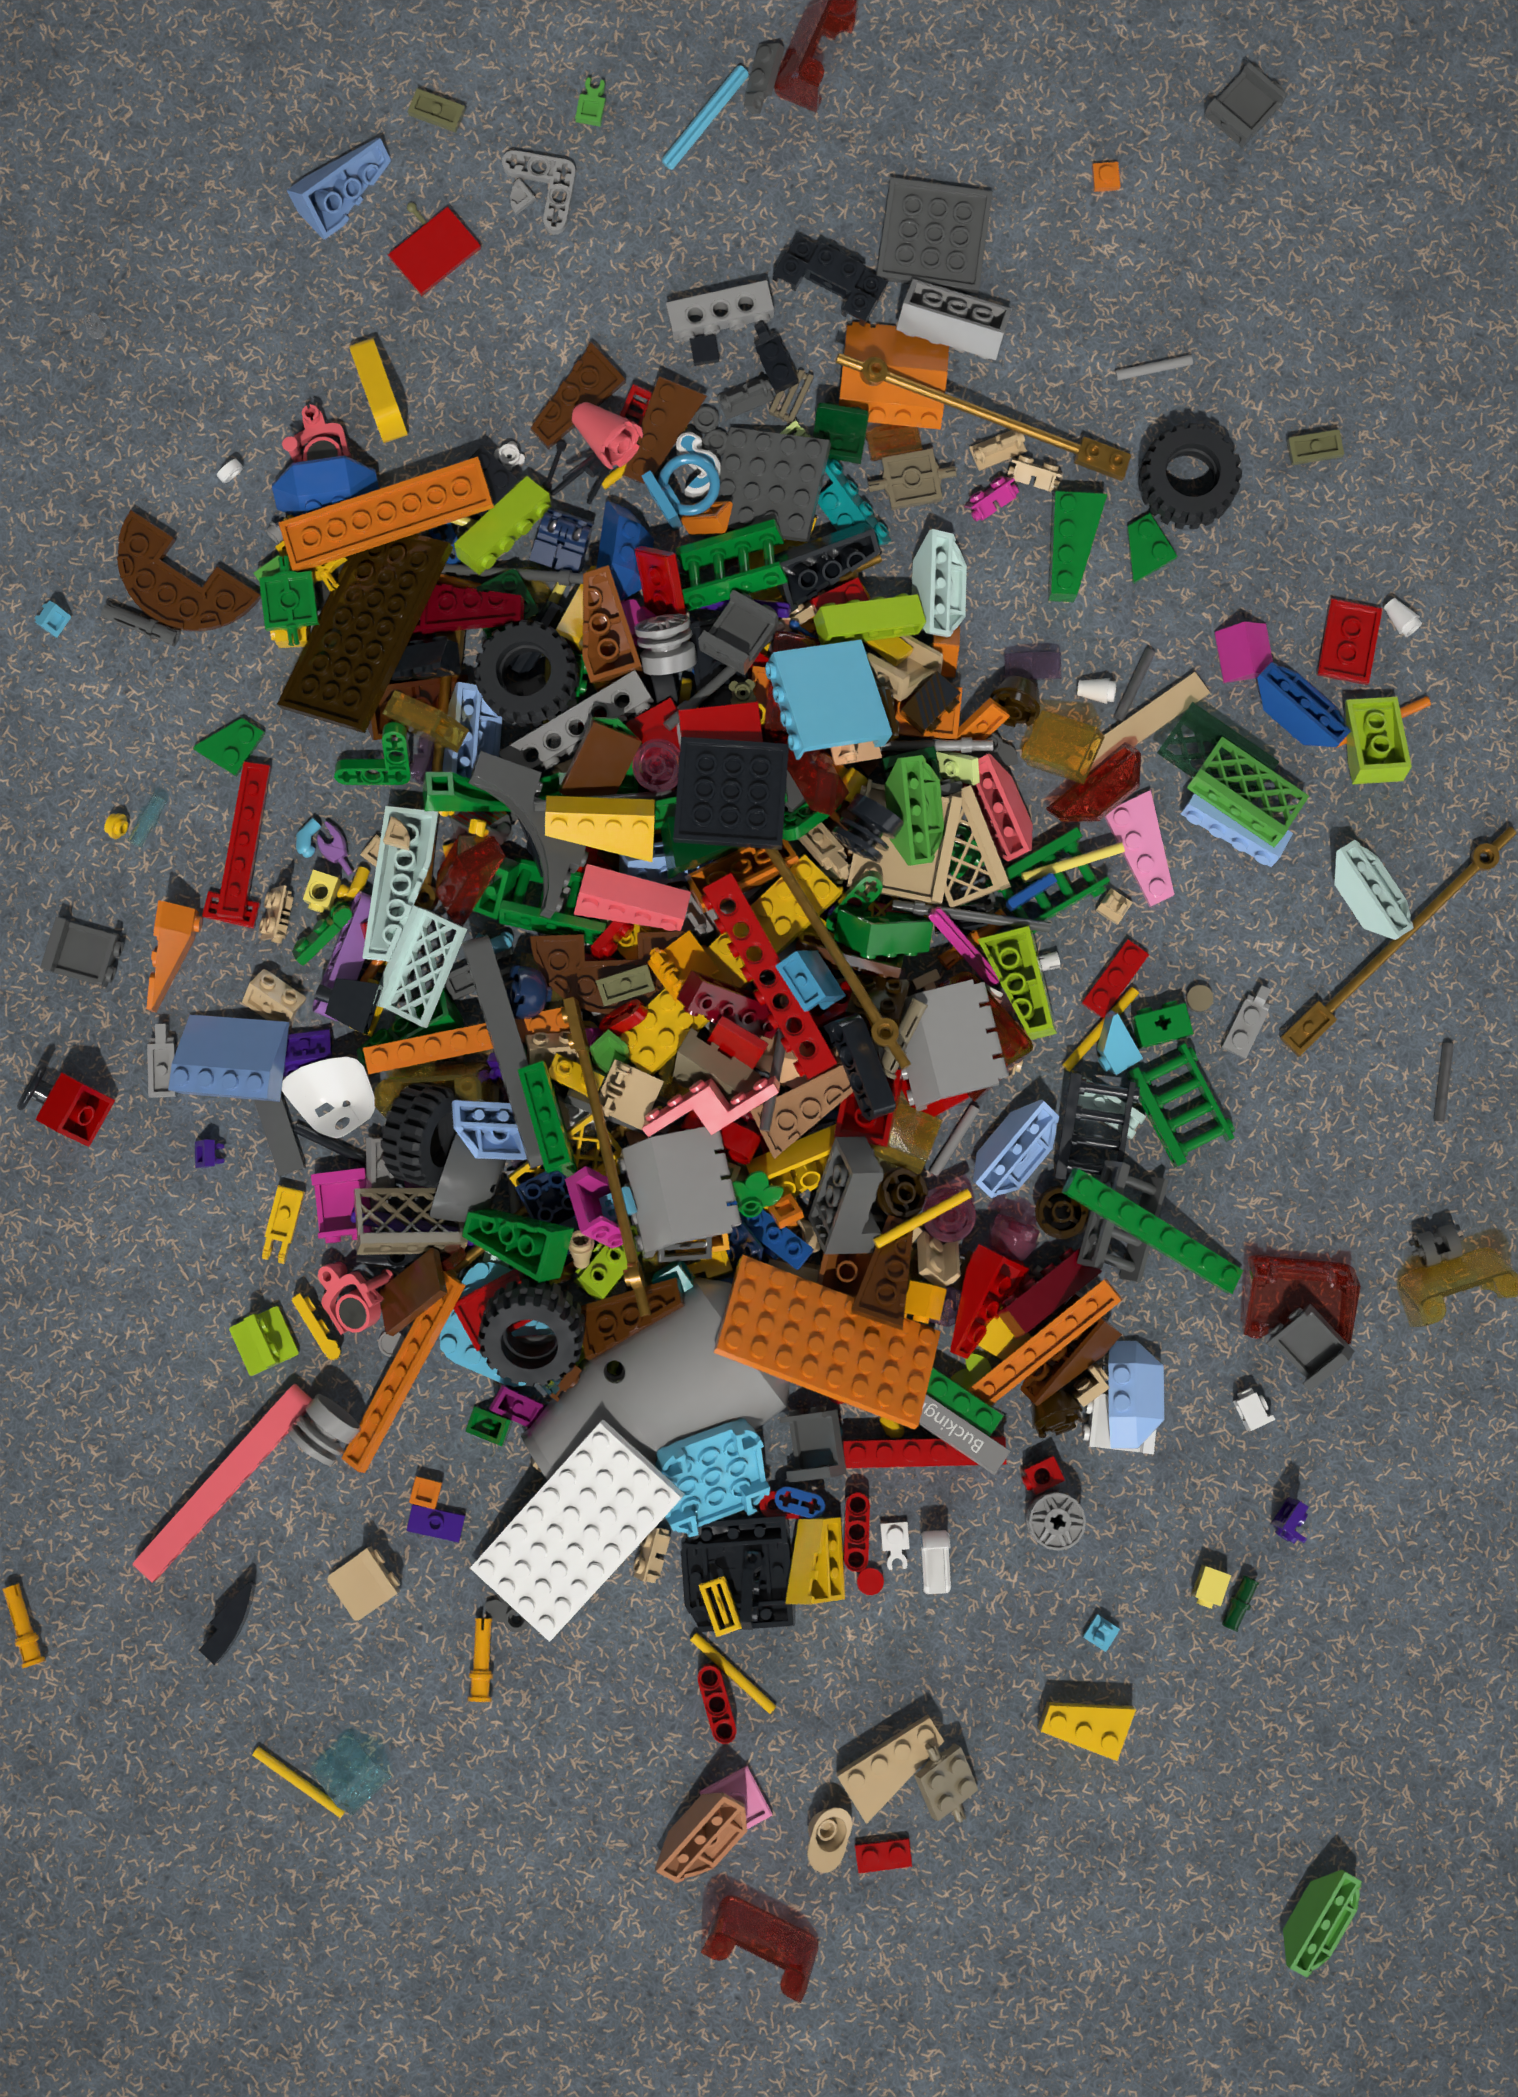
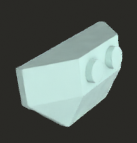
M931 529L913 560L912 595L918 594L926 619V624L923 627L924 631L933 635L950 637L965 618L967 565L960 549L955 543L954 534Z
M1356 840L1337 850L1334 885L1362 927L1394 940L1412 930L1414 927L1410 921L1411 914L1408 902L1380 859L1367 848L1360 846V843Z

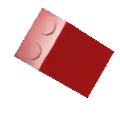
M897 1069L895 1080L886 1076L895 1099V1111L868 1121L862 1115L855 1095L852 1092L840 1103L834 1139L835 1137H866L871 1145L888 1147L903 1083L902 1070Z

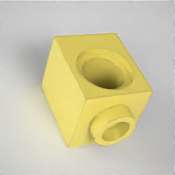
M313 870L303 900L309 904L308 908L319 913H323L324 909L330 911V908L334 905L341 880L338 877ZM320 887H326L328 889L327 896L323 899H316V890Z
M1201 1565L1191 1595L1198 1598L1197 1604L1211 1609L1213 1604L1221 1606L1231 1575Z

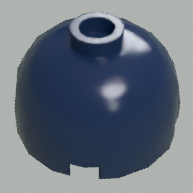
M514 965L511 968L508 980H513L511 988H507L506 993L514 1019H530L539 1015L545 1008L546 1002L551 1001L552 988L547 986V980L542 972L533 967Z

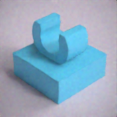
M49 600L47 604H43L42 607L44 609L40 615L34 617L35 623L52 636L58 638L72 616Z
M1096 1613L1082 1637L1106 1652L1120 1629Z

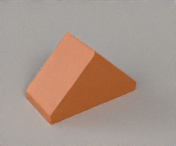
M960 626L953 631L950 637L933 635L932 648L943 654L941 675L944 677L955 678L960 647Z

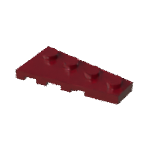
M442 584V586L436 585L420 617V630L423 634L500 627L510 622L514 625H519V621L524 620V598L521 595L494 591L482 592L474 588H455L447 584Z

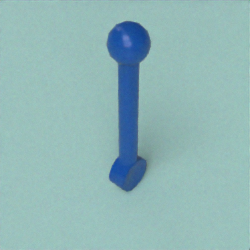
M792 620L789 623V627L792 630H798L819 646L821 645L819 639L801 627L797 620Z

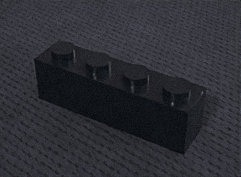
M862 522L774 555L775 563L780 562L788 578L787 583L777 585L784 602L790 603L791 613L798 609V606L806 600L810 601L816 597L818 592L827 586H832L840 581V577L850 571L853 572L880 554L874 528Z
M447 636L434 637L432 642L424 643L422 640L408 642V646H406L389 684L461 674L458 643L448 640Z

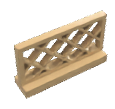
M971 785L962 788V791L946 797L963 798L957 829L961 823L972 830L968 842L955 837L956 842L966 847L961 859L951 856V860L957 862L958 865L953 877L947 876V879L951 881L949 886L946 883L944 891L950 908H955L995 891L1011 887ZM964 813L966 815L968 822L962 820ZM974 838L977 846L971 844ZM969 848L981 853L982 857L977 867L964 861ZM983 862L985 863L987 871L981 869ZM962 865L976 870L970 884L956 878ZM979 872L990 876L993 886L985 889H980L973 885ZM954 882L968 887L964 897L953 901L950 890ZM971 889L978 891L973 894H970Z

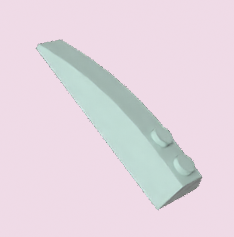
M385 806L363 959L390 962L432 862L438 811ZM391 816L400 820L406 827L411 841L409 851L384 844L383 839Z

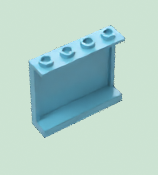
M862 640L772 653L766 663L765 672L767 678L771 679L773 698L779 704L781 723L787 729L789 748L794 751L796 760L800 759L806 751L873 741L875 747L886 745L892 736V731Z

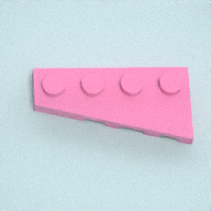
M1151 790L1104 812L1103 816L1116 842L1123 843L1125 852L1122 854L1149 907L1173 897L1174 890Z

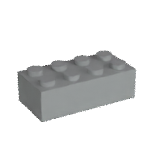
M913 279L903 302L896 330L903 332L907 336L927 339L933 344L950 346L956 351H966L976 354L983 359L996 360L1012 308Z

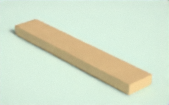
M1196 672L1192 673L1067 761L1068 765L1079 780L1084 783L1210 694L1209 690Z

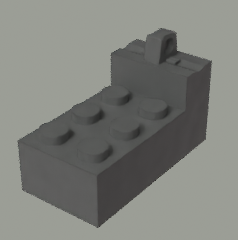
M835 1137L808 1216L824 1254L874 1253L876 1245L873 1239L881 1235L886 1223L883 1215H875L870 1211L884 1174L883 1168L879 1165L874 1150L870 1147L866 1137Z

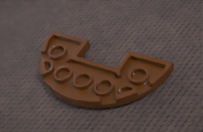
M130 510L118 538V569L130 597L152 619H156L161 624L178 630L208 631L235 622L247 614L261 599L260 594L219 567L215 568L204 586L200 587L162 562L176 540Z
M687 931L637 933L638 959L586 961L585 934L530 936L537 967L546 978L549 986L563 999L574 997L579 1001V1006L582 1009L609 1014L634 999H638L646 1006L665 987L649 967L656 990L604 1006L596 981L647 965L651 958L650 951L658 947L660 950H664Z

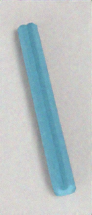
M738 65L664 155L662 163L668 169H674L748 78L749 72L746 68Z

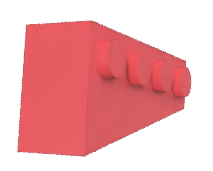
M587 864L574 915L663 928L668 931H681L691 892Z

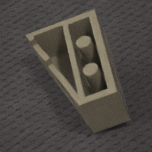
M691 1028L677 1052L672 1081L678 1083L683 1088H690L700 1080L705 1082L712 1078L729 1104L731 1103L730 1100L738 1093L744 1092L746 1094L751 1091L753 1085L761 1079V1074L734 1056L730 1060L717 1051L718 1045L713 1042L708 1045L696 1037L698 1032Z

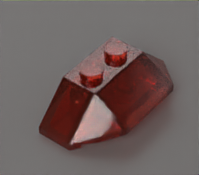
M788 736L774 738L771 743L788 744ZM789 748L787 770L810 809L831 816L850 793L834 768L832 759L826 755L823 749L806 751L800 759L796 760L794 751Z
M1124 742L1046 808L1047 812L1061 822H1099L1140 788V751Z
M459 835L437 871L436 894L453 922L462 927L505 858V854L494 836Z

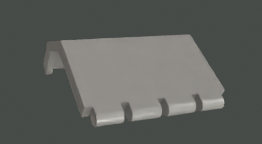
M972 979L916 993L906 998L901 1021L912 998L928 1005L905 1050L911 1065L902 1070L903 1080L909 1079L911 1089L906 1090L910 1106L915 1105L917 1111L925 1110L928 1104L940 1099L999 1085L998 1079L1008 1077L1004 1058L993 1060L992 1057L1002 1053L998 1033H986V1030L996 1027L991 1006L981 1008L979 1004L989 1002L984 982L974 984Z
M706 1127L650 1137L622 1149L621 1158H617L619 1173L625 1174L626 1184H623V1187H630L637 1208V1213L630 1215L629 1219L631 1226L636 1225L638 1235L634 1236L637 1252L642 1251L643 1259L654 1257L657 1250L672 1244L731 1233L732 1227L741 1225L738 1206H727V1203L736 1201L732 1180H721V1177L730 1175L726 1154H715V1151L724 1149L720 1130L712 1135Z

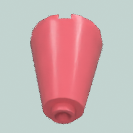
M589 402L578 404L572 412L573 424L603 465L609 469H613L612 466L615 465L622 467L633 458L640 447L637 444L638 438L643 436L642 429L637 423Z

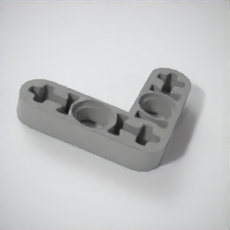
M521 151L507 152L502 158V167L508 176L550 184L543 216L544 227L550 234L558 235L562 233L567 226L575 185L576 169L574 164L562 158ZM513 159H517L519 164L515 166V169H511L509 164L512 163ZM525 160H528L527 172H525L524 166H522L525 165ZM543 163L546 166V170L542 174H535L532 171L533 165ZM568 168V172L571 174H566L565 185L560 184L561 175L558 171ZM558 191H562L567 195V199L562 203H557L552 199L553 195ZM554 209L559 210L558 217L559 221L562 222L557 223L556 227H553L549 221L554 219Z

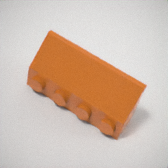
M782 839V850H777L790 869L793 865L799 863V859L789 842ZM742 847L684 877L701 911L705 913L708 910L701 899V896L705 895L702 890L722 877L732 873L742 893H745L765 884L767 881L779 876L780 873L764 848ZM729 899L723 900L720 905L729 901Z

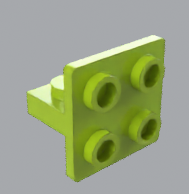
M278 1306L260 1314H252L244 1318V1321L229 1328L250 1376H254L299 1355L298 1348Z

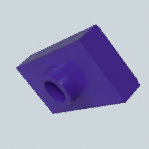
M412 1504L406 1531L459 1543L466 1515Z

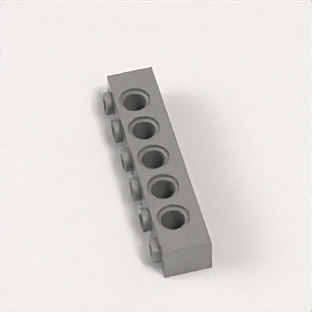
M634 670L499 751L502 759L536 771L544 766L546 769L551 768L560 762L559 757L566 753L572 755L577 752L588 729L591 717H594L596 710L600 708L606 709V717L619 718L623 723H626L628 721L626 717L634 712L638 715L651 707L649 703L654 700L640 676ZM628 695L630 698L629 704L624 708L617 707L618 697ZM576 722L584 724V730L579 735H573L571 732V728ZM556 735L560 736L561 745L556 749H551L549 747L550 738ZM531 749H537L539 753L538 759L534 762L526 760V754Z

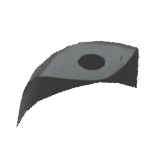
M456 1133L434 1197L430 1218L466 1222L468 1212L491 1209L507 1159L475 1158L458 1133ZM496 1184L494 1192L491 1193V1186Z

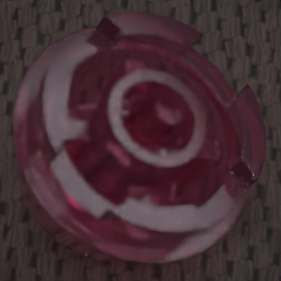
M652 739L643 743L638 748L632 763L633 773L639 784L652 792H665L678 784L680 750L673 743L664 739Z
M943 1189L935 1192L926 1201L923 1212L960 1191L956 1189ZM968 1199L924 1223V1226L934 1238L940 1241H959L965 1238L974 1227L976 1221L974 1204L971 1199Z
M998 1214L993 1223H989L988 1246L1011 1260L1024 1261L1038 1246L1040 1230L1028 1223L1025 1225L1015 1221L1013 1217Z

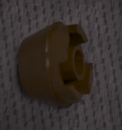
M1007 677L990 695L991 699L1006 708L1010 714L1009 718L1003 723L1004 725L1015 727L1016 723H1026L1028 727L1033 724L1040 714L1039 689L1032 681L1024 677Z
M895 1167L883 1175V1180L879 1183L875 1200L879 1208L887 1215L908 1220L922 1210L925 1197L928 1196V1189L922 1176L909 1168Z
M1065 1185L1054 1186L1044 1191L1037 1200L1035 1207V1217L1039 1227L1047 1235L1058 1239H1066L1077 1235L1084 1228L1088 1219V1208L1062 1193Z
M1057 1391L1038 1406L1032 1403V1428L1036 1429L1039 1438H1045L1047 1432L1055 1433L1056 1436L1076 1428V1421L1084 1422L1081 1413L1083 1408L1068 1391Z

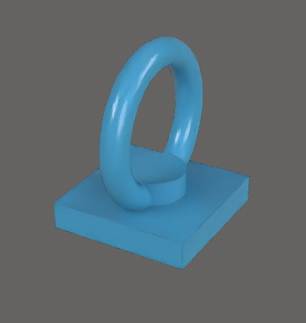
M682 454L672 458L661 470L658 482L651 471L642 475L648 491L673 531L683 527L678 514L693 516L706 511L713 505L720 490V478L715 466L708 459L697 454ZM685 464L701 467L707 473L710 481L708 494L702 501L694 505L681 504L668 484L672 472Z

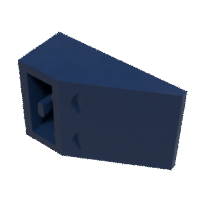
M558 1170L550 1173L545 1171L515 1187L530 1218L574 1228L573 1233L580 1230L565 1179L568 1177ZM569 1249L567 1252V1256L571 1255Z

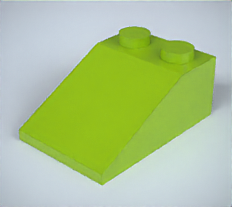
M1398 697L1346 700V726L1351 731L1347 735V756L1352 784L1404 781L1412 765Z

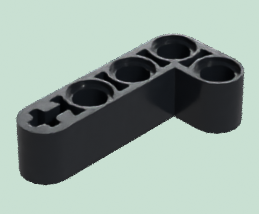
M854 1013L820 1027L818 1030L828 1048L833 1049L836 1047L864 1118L871 1121L894 1112L896 1108L895 1099L863 1018L859 1014Z

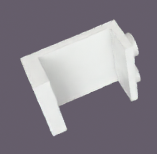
M1101 1394L1086 1405L1085 1413L1090 1414L1089 1425L1084 1424L1083 1440L1087 1441L1086 1446L1111 1449L1109 1394ZM1156 1430L1138 1449L1116 1450L1154 1454Z

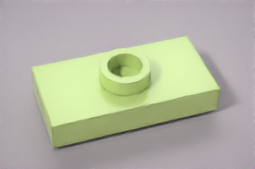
M936 751V761L940 777L955 779V781H961L970 785L980 783L978 757L953 751Z

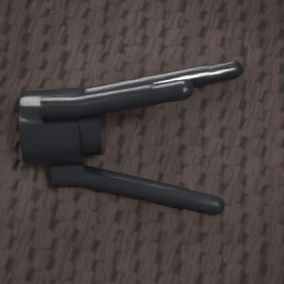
M593 452L587 459L562 477L564 481L551 491V495H556L583 472H586L593 478L596 475L599 476L587 499V504H591L610 471Z

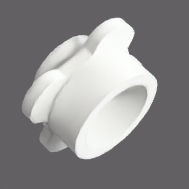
M513 441L508 442L494 452L495 458L499 459L501 464L509 471L512 470V467L517 464L522 465L525 461V456L520 454L517 443ZM509 454L512 455L511 459L507 458Z

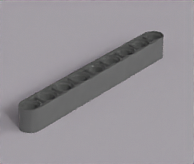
M488 935L462 942L465 958L529 1167L541 1166L543 1161L518 1069L529 1065Z

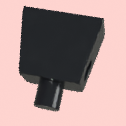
M337 978L333 988L320 984L315 994V1000L328 1003L325 1011L326 1015L358 1032L368 1035L383 986L375 983Z

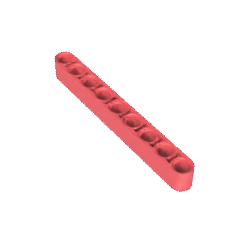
M293 1384L146 1547L132 1565L152 1583L155 1582L288 1434V1429L291 1425L297 1424L296 1419L299 1416L305 1415L306 1407L313 1399L299 1386Z

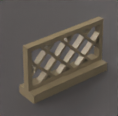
M437 1188L354 1189L357 1255L425 1254L431 1248L439 1250V1254L464 1253L468 1240L462 1237L464 1222L454 1221L458 1226V1231L448 1232L441 1226L446 1220L441 1219L439 1222H436L427 1214L432 1208L433 1196H435ZM397 1196L404 1204L396 1211L386 1202L390 1197ZM417 1196H424L431 1203L422 1210L413 1200ZM361 1197H372L378 1203L369 1211L361 1204ZM381 1206L392 1214L385 1223L374 1215ZM407 1206L419 1214L412 1222L400 1214ZM369 1218L380 1227L376 1232H363V1224ZM397 1218L406 1228L402 1232H394L388 1225ZM423 1218L433 1228L429 1232H421L414 1225Z

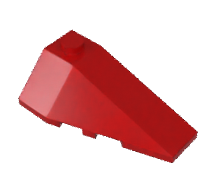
M978 1245L977 1249L972 1253L966 1269L950 1348L951 1353L965 1359L969 1358L986 1335V1326L993 1318H999L997 1312L1000 1310L1002 1302L1013 1293L1015 1295L1018 1293L1029 1268L983 1245Z

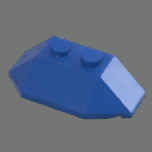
M347 456L292 463L278 480H275L272 484L277 510L296 517L379 489L376 470Z
M607 501L605 502L596 569L609 565L621 602L642 589L635 548L640 546L653 548L654 538L629 509Z
M1271 662L1257 677L1263 710L1302 745L1337 747L1351 732L1349 727L1345 725V721L1338 708L1297 672L1285 667H1279L1276 663Z

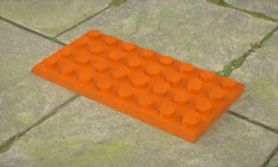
M742 1255L739 1259L713 1353L915 1430L919 1426L941 1331L908 1318L904 1319L903 1330L853 1314L851 1309L856 1298Z

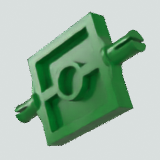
M280 556L278 557L280 572L273 576L259 578L264 624L266 631H287L288 645L294 646V643L295 645L300 644L298 629L305 626L319 625L314 578L312 571H291L289 557L284 556L283 559Z

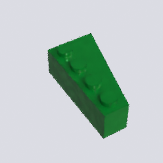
M1055 491L1052 499L1048 601H1075L1107 494Z
M483 1209L468 1212L462 1237L534 1280L542 1282L561 1278L574 1228L495 1209Z

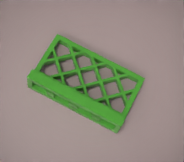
M1221 737L1187 786V789L1274 848L1284 837L1293 820L1309 798V795L1224 737ZM1221 747L1231 753L1232 760H1221L1219 753ZM1247 764L1252 767L1254 775H1243L1241 765ZM1234 765L1237 776L1226 777L1223 766ZM1217 767L1220 778L1212 777L1205 770ZM1269 779L1274 782L1276 790H1265L1263 780ZM1256 780L1259 791L1248 792L1245 781ZM1239 782L1242 793H1236L1231 790L1228 783ZM1291 794L1300 801L1297 805H1287L1284 795ZM1278 795L1281 806L1270 807L1267 796ZM1261 797L1264 808H1258L1253 805L1250 798ZM1283 812L1285 824L1283 825L1275 820L1272 813Z

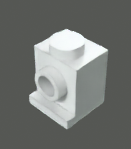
M1252 1387L1237 1394L1239 1398L1233 1401L1247 1431H1252L1275 1420L1273 1415L1266 1414L1265 1411L1268 1410L1265 1399L1262 1395L1258 1396Z

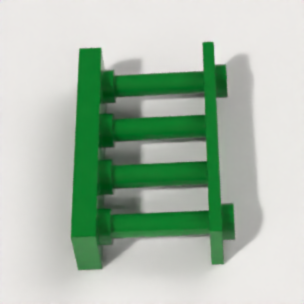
M775 519L676 548V556L685 572L689 571L690 588L682 590L684 604L688 611L729 600L732 590L749 594L788 582L780 562L775 563L773 546L784 543L781 530ZM763 550L765 566L750 570L749 553ZM738 557L740 573L725 577L724 561ZM714 564L715 580L700 584L699 568Z
M1078 827L1005 869L1009 883L1017 877L1022 880L1021 873L1033 870L1034 867L1041 863L1043 866L1056 863L1055 860L1057 858L1055 855L1063 850L1065 853H1069L1071 857L1081 855L1082 853L1078 849V841L1083 835ZM1088 864L1078 866L1089 888L1076 895L1063 872L1053 874L1057 879V885L1067 901L1053 908L1045 893L1039 894L1035 899L1045 914L1035 920L1047 921L1089 895H1092L1093 898L1107 891L1105 886L1108 885L1110 879L1107 876L1098 881ZM988 879L985 883L987 888L993 886L991 879ZM1037 880L1027 882L1026 884L1029 887ZM1010 887L997 891L1002 893L1006 901L1015 895ZM1022 906L1013 911L1016 917L1029 919Z
M515 858L514 861L521 863L517 875L519 880L512 901L502 900L499 923L548 935L585 934V943L593 944L606 930V923L600 922L598 918L590 917V919H584L574 916L584 873L577 871L575 874L571 873L567 886L571 890L564 913L555 912L549 919L540 916L543 891L537 908L522 904L529 881L543 883V877H540L534 861Z
M1186 1043L1177 1048L1180 1053L1179 1056L1147 1072H1141L1137 1067L1126 1073L1128 1080L1134 1079L1136 1082L1135 1086L1140 1087L1138 1099L1174 1168L1187 1162L1185 1157L1188 1156V1152L1220 1136H1223L1226 1142L1235 1138L1233 1135L1235 1129L1229 1118H1224L1195 1063L1198 1061L1195 1051L1192 1047L1188 1048ZM1186 1065L1192 1076L1191 1080L1159 1096L1157 1094L1152 1095L1148 1087L1151 1085V1081ZM1198 1088L1205 1101L1204 1103L1171 1120L1164 1118L1161 1112L1163 1105ZM1208 1112L1212 1114L1217 1124L1216 1127L1184 1143L1181 1141L1177 1143L1173 1135L1176 1132V1128Z

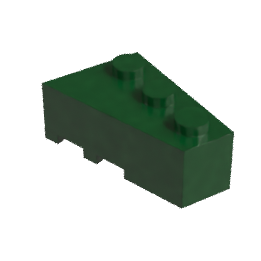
M667 817L661 827L668 879L742 848L673 842L675 817Z

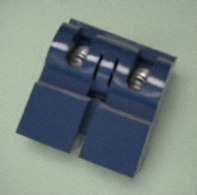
M550 507L541 521L529 560L548 567H552L556 563L555 569L572 570V573H580L584 567V559L594 522Z

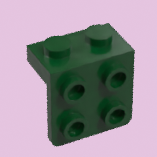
M832 402L818 403L813 438L830 441L829 459L861 464L869 412L860 407L838 406Z
M510 569L474 588L482 592L494 591L521 595L524 598V620H529L538 614V607L516 569ZM505 626L481 628L486 639H493L494 636L491 633L496 629L500 632L506 630Z

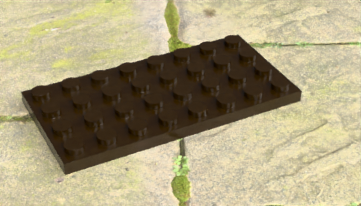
M413 534L348 556L336 581L339 586L337 589L333 587L335 590L331 591L318 618L319 625L314 626L277 705L287 711L365 733L454 547L449 542Z

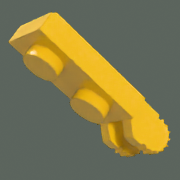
M278 1185L264 1236L266 1240L262 1259L269 1260L272 1254L273 1241L278 1240L282 1241L278 1254V1263L285 1264L305 1195L304 1191Z
M300 1293L292 1298L293 1304L323 1353L328 1357V1360H338L341 1355L340 1348H338L336 1341L329 1340L326 1337L330 1331L322 1319L319 1321L315 1319L312 1312L316 1308L308 1296L303 1298Z

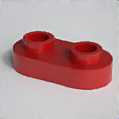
M770 1491L768 1496L765 1495L760 1500V1510L766 1517L787 1516V1519L806 1518L783 1511L778 1507L771 1510L768 1507V1502L771 1499H775L777 1491ZM786 1491L785 1495L780 1494L779 1499L783 1501V1506L786 1507L788 1503L795 1504L799 1500L792 1498L790 1491ZM813 1500L811 1502L804 1501L805 1507L809 1508V1513L811 1514L814 1507Z

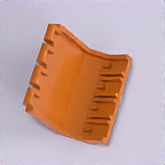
M855 321L852 322V326L847 325L844 355L862 362L871 357L880 358L886 363L889 372L945 393L949 346L933 344L927 339L917 336H907L903 332L897 331L894 325L876 324L875 328H871V323H866L863 327L860 325V322ZM843 366L839 406L860 407L868 411V422L941 430L944 404L884 381L877 386L867 385L862 381L860 372ZM871 367L874 373H879L876 367Z

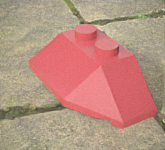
M987 754L978 759L980 783L971 785L999 857L1006 861H1011L1032 850L1033 824L1012 776L991 754ZM963 783L962 788L970 786V784Z

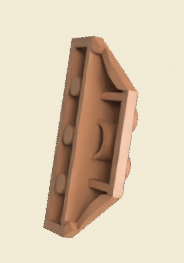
M725 1793L701 1794L668 1831L655 1867L656 1872L679 1883L684 1881V1878L696 1876L714 1869L747 1832L744 1804Z

